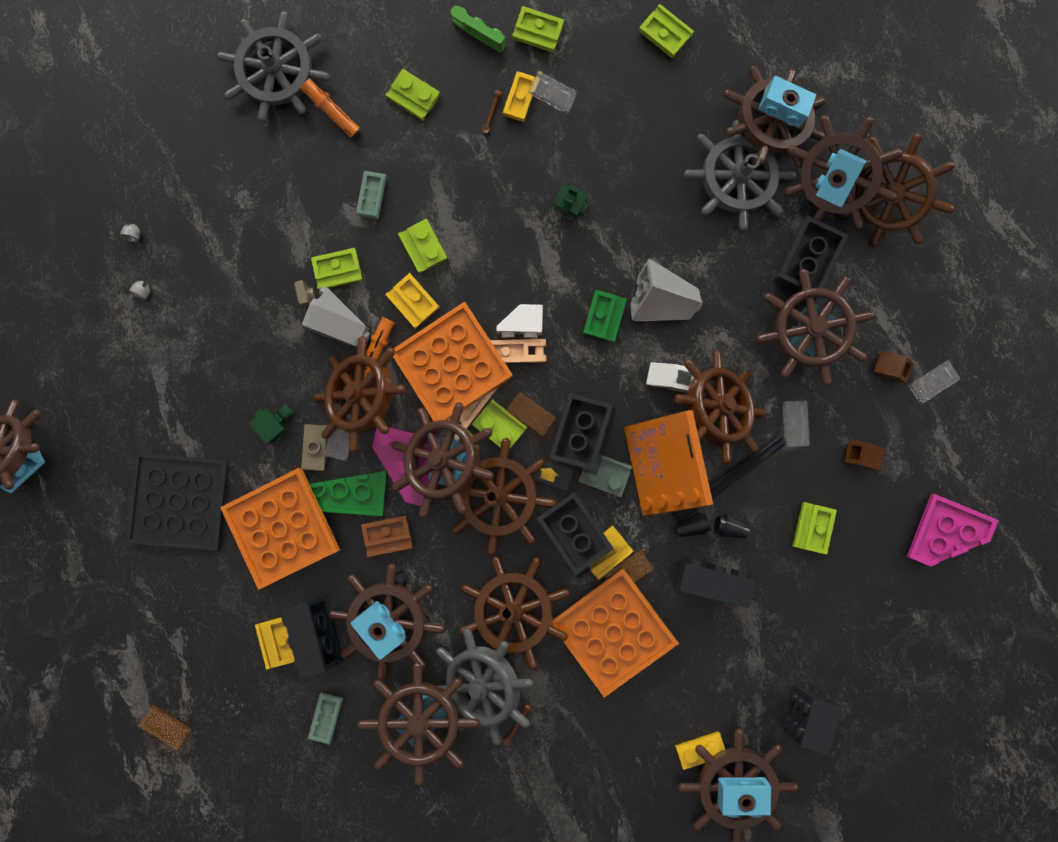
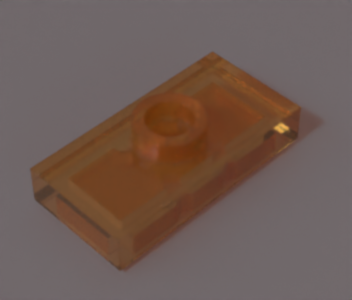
M521 392L517 394L507 408L509 413L542 436L545 435L556 419L555 416Z
M639 550L603 576L607 580L624 568L631 579L636 582L654 568L644 553Z
M155 705L149 708L139 724L140 728L176 751L180 749L192 730Z

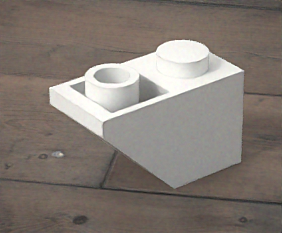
M520 304L497 326V334H501L502 338H515V335H524V338L536 339L537 335H542L543 305Z
M651 362L646 385L687 393L693 376L685 366Z

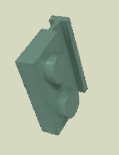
M603 456L597 476L582 472L578 482L622 497L632 466Z

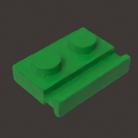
M595 290L583 334L614 343L627 298Z

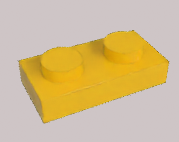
M516 72L503 116L522 122L525 121L538 83L537 77Z
M719 731L675 745L683 770L706 763L696 753L695 747L697 745L705 747L713 756L725 750Z

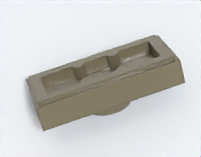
M303 280L297 281L294 286L298 303L308 310L311 301L314 298L316 299L315 291Z
M304 424L302 469L325 471L328 439L322 438L321 434L326 425Z

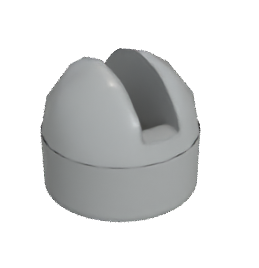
M126 224L121 230L120 237L129 242H138L140 230L135 224Z
M144 281L135 282L129 291L136 297L146 300L150 293L149 285L147 284L143 287Z

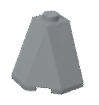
M648 259L638 275L636 297H632L630 309L632 320L634 321L690 320L695 312L700 310L702 299L697 287L653 260Z
M323 286L319 291L320 298H314L311 301L302 325L311 332L357 348L360 336L366 337L368 343L370 338L369 328L327 287Z

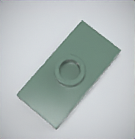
M364 171L356 209L357 216L379 220L387 179L386 174Z
M323 692L320 693L308 739L328 745L331 744L343 698Z

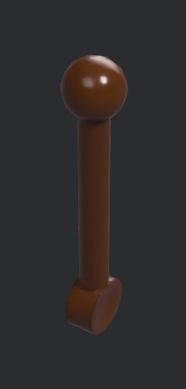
M500 90L494 91V100L486 124L481 128L482 133L485 135L490 133L489 126L498 99L502 96Z
M525 704L521 714L526 716L532 710L531 705ZM517 722L509 735L503 738L502 744L505 747L511 745V739L519 727Z

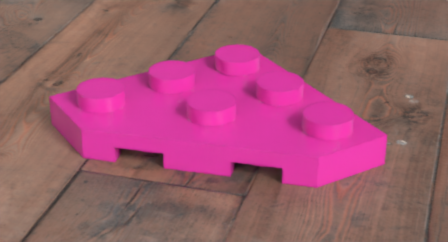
M389 427V433L384 435L376 428L372 447L395 483L406 476L404 471L405 453L394 450L391 444L393 441L408 444L415 433ZM427 440L422 449L431 452L432 449ZM419 458L418 468L427 464L428 461ZM429 473L421 477L427 486L429 484V480H427ZM410 484L399 490L405 502L419 506L422 505L424 496L417 493Z
M931 494L907 557L927 566L936 565L947 558L955 557L969 551L971 548L990 542L999 520L936 494Z

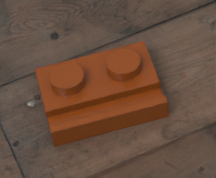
M407 515L361 524L367 557L413 548Z

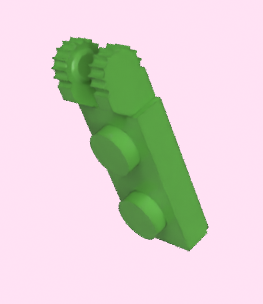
M455 5L451 8L450 14L453 24L498 52L504 51L506 40L504 34L499 29H491L480 18H473L467 15L466 9L461 8V6Z

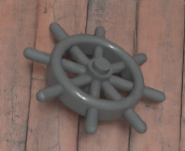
M286 11L280 13L277 27H267L254 31L248 20L242 19L240 25L247 34V37L239 45L236 54L224 52L217 54L219 61L234 64L235 76L239 84L224 93L225 99L231 100L245 91L252 99L260 102L258 120L260 122L266 121L270 105H282L292 102L300 114H305L307 109L299 98L303 93L300 89L309 78L321 81H328L330 78L327 72L312 70L311 58L307 51L322 41V35L316 33L302 42L294 33L286 30L289 14ZM274 41L273 49L271 50L269 46L263 43ZM283 42L294 47L280 56ZM255 48L260 59L249 57ZM300 56V67L286 65L288 62ZM246 66L260 69L247 78ZM284 74L295 75L297 78L290 84ZM266 77L263 91L253 86ZM275 80L283 88L282 91L273 92Z
M734 120L732 126L740 124L739 120ZM742 133L726 138L717 145L712 143L704 134L697 136V141L710 153L704 161L702 170H686L684 177L687 179H702L704 188L711 198L701 210L703 215H709L718 205L727 211L738 213L739 228L741 231H746L748 229V213L761 208L763 205H766L777 216L784 214L783 208L771 197L776 192L779 180H794L796 178L795 172L779 171L773 154L769 152L765 163L762 165L765 171H754L760 163V160L756 161L760 149L752 144L747 137L742 136ZM734 150L735 163L723 152ZM743 151L750 153L748 156H746L745 160L743 156ZM716 159L728 170H714ZM716 179H728V182L720 188ZM753 180H766L765 190L763 191ZM735 187L737 188V199L728 196ZM746 187H747L757 198L752 199V200H747V198H746Z
M467 628L463 631L467 647L465 651L454 657L442 647L437 649V655L449 665L446 685L437 687L444 691L454 679H461V676L470 682L462 684L450 698L462 716L461 718H477L480 722L479 726L489 727L493 744L500 745L502 739L498 725L511 717L523 728L530 726V721L516 709L520 700V689L531 688L533 681L531 679H517L513 668L504 658L509 648L508 642L502 641L496 651L487 647L476 646L473 633ZM470 660L473 672L464 666L466 661ZM480 661L488 665L485 673H483ZM502 690H504V691H505V699H503V698H502L499 694H497L495 691H502ZM465 693H469L472 698L469 700ZM480 701L482 702L484 711L477 708ZM491 701L501 709V712L494 713ZM458 728L459 731H464L466 729Z

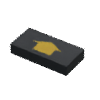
M531 455L527 468L541 458ZM545 460L546 465L532 476L536 481L567 491L574 470Z

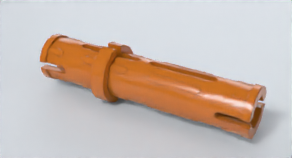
M310 78L302 85L300 89L315 103L314 105L324 111L350 138L360 129L329 98L330 95L327 92L324 93Z
M384 317L381 318L375 334L370 337L372 341L367 349V356H372L375 359L379 358L384 345L387 346L388 344L386 340L395 324L393 321ZM365 366L364 378L371 370L368 366Z

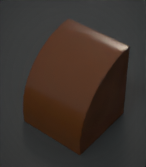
M881 351L874 372L889 380L907 384L914 363L908 356Z
M849 441L844 463L880 471L885 449L867 442Z

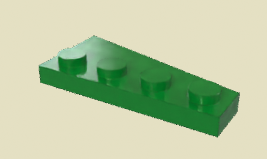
M387 471L310 484L322 512L384 516Z

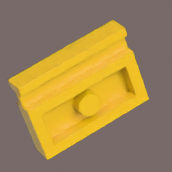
M410 273L397 283L390 292L385 294L415 329L440 308Z
M613 525L603 533L617 553L591 570L598 580L634 552Z
M282 617L255 625L266 670L294 662L292 649L288 645L289 636L282 622Z

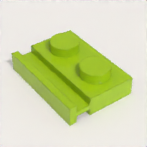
M661 4L657 6L656 10L639 27V32L672 59L694 33L691 28Z
M522 6L512 39L554 53L564 25V19Z
M402 69L385 96L396 105L424 121L425 116L440 97V92Z
M427 219L407 228L402 233H398L419 274L448 260Z
M355 248L311 257L319 291L323 286L329 289L363 281Z
M493 399L472 423L479 431L490 428L492 435L489 439L500 448L503 438L510 439L511 448L527 429L523 423Z
M802 502L793 547L827 555L837 510Z

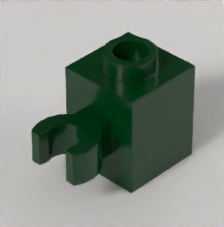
M563 183L553 203V209L577 221L579 215L584 216L589 206L586 203L588 195Z
M286 405L276 414L267 408L265 410L260 409L252 416L253 420L249 424L266 444L272 445L289 431L282 422L291 417L294 412Z

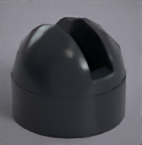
M405 570L396 572L395 584L407 586L408 576Z

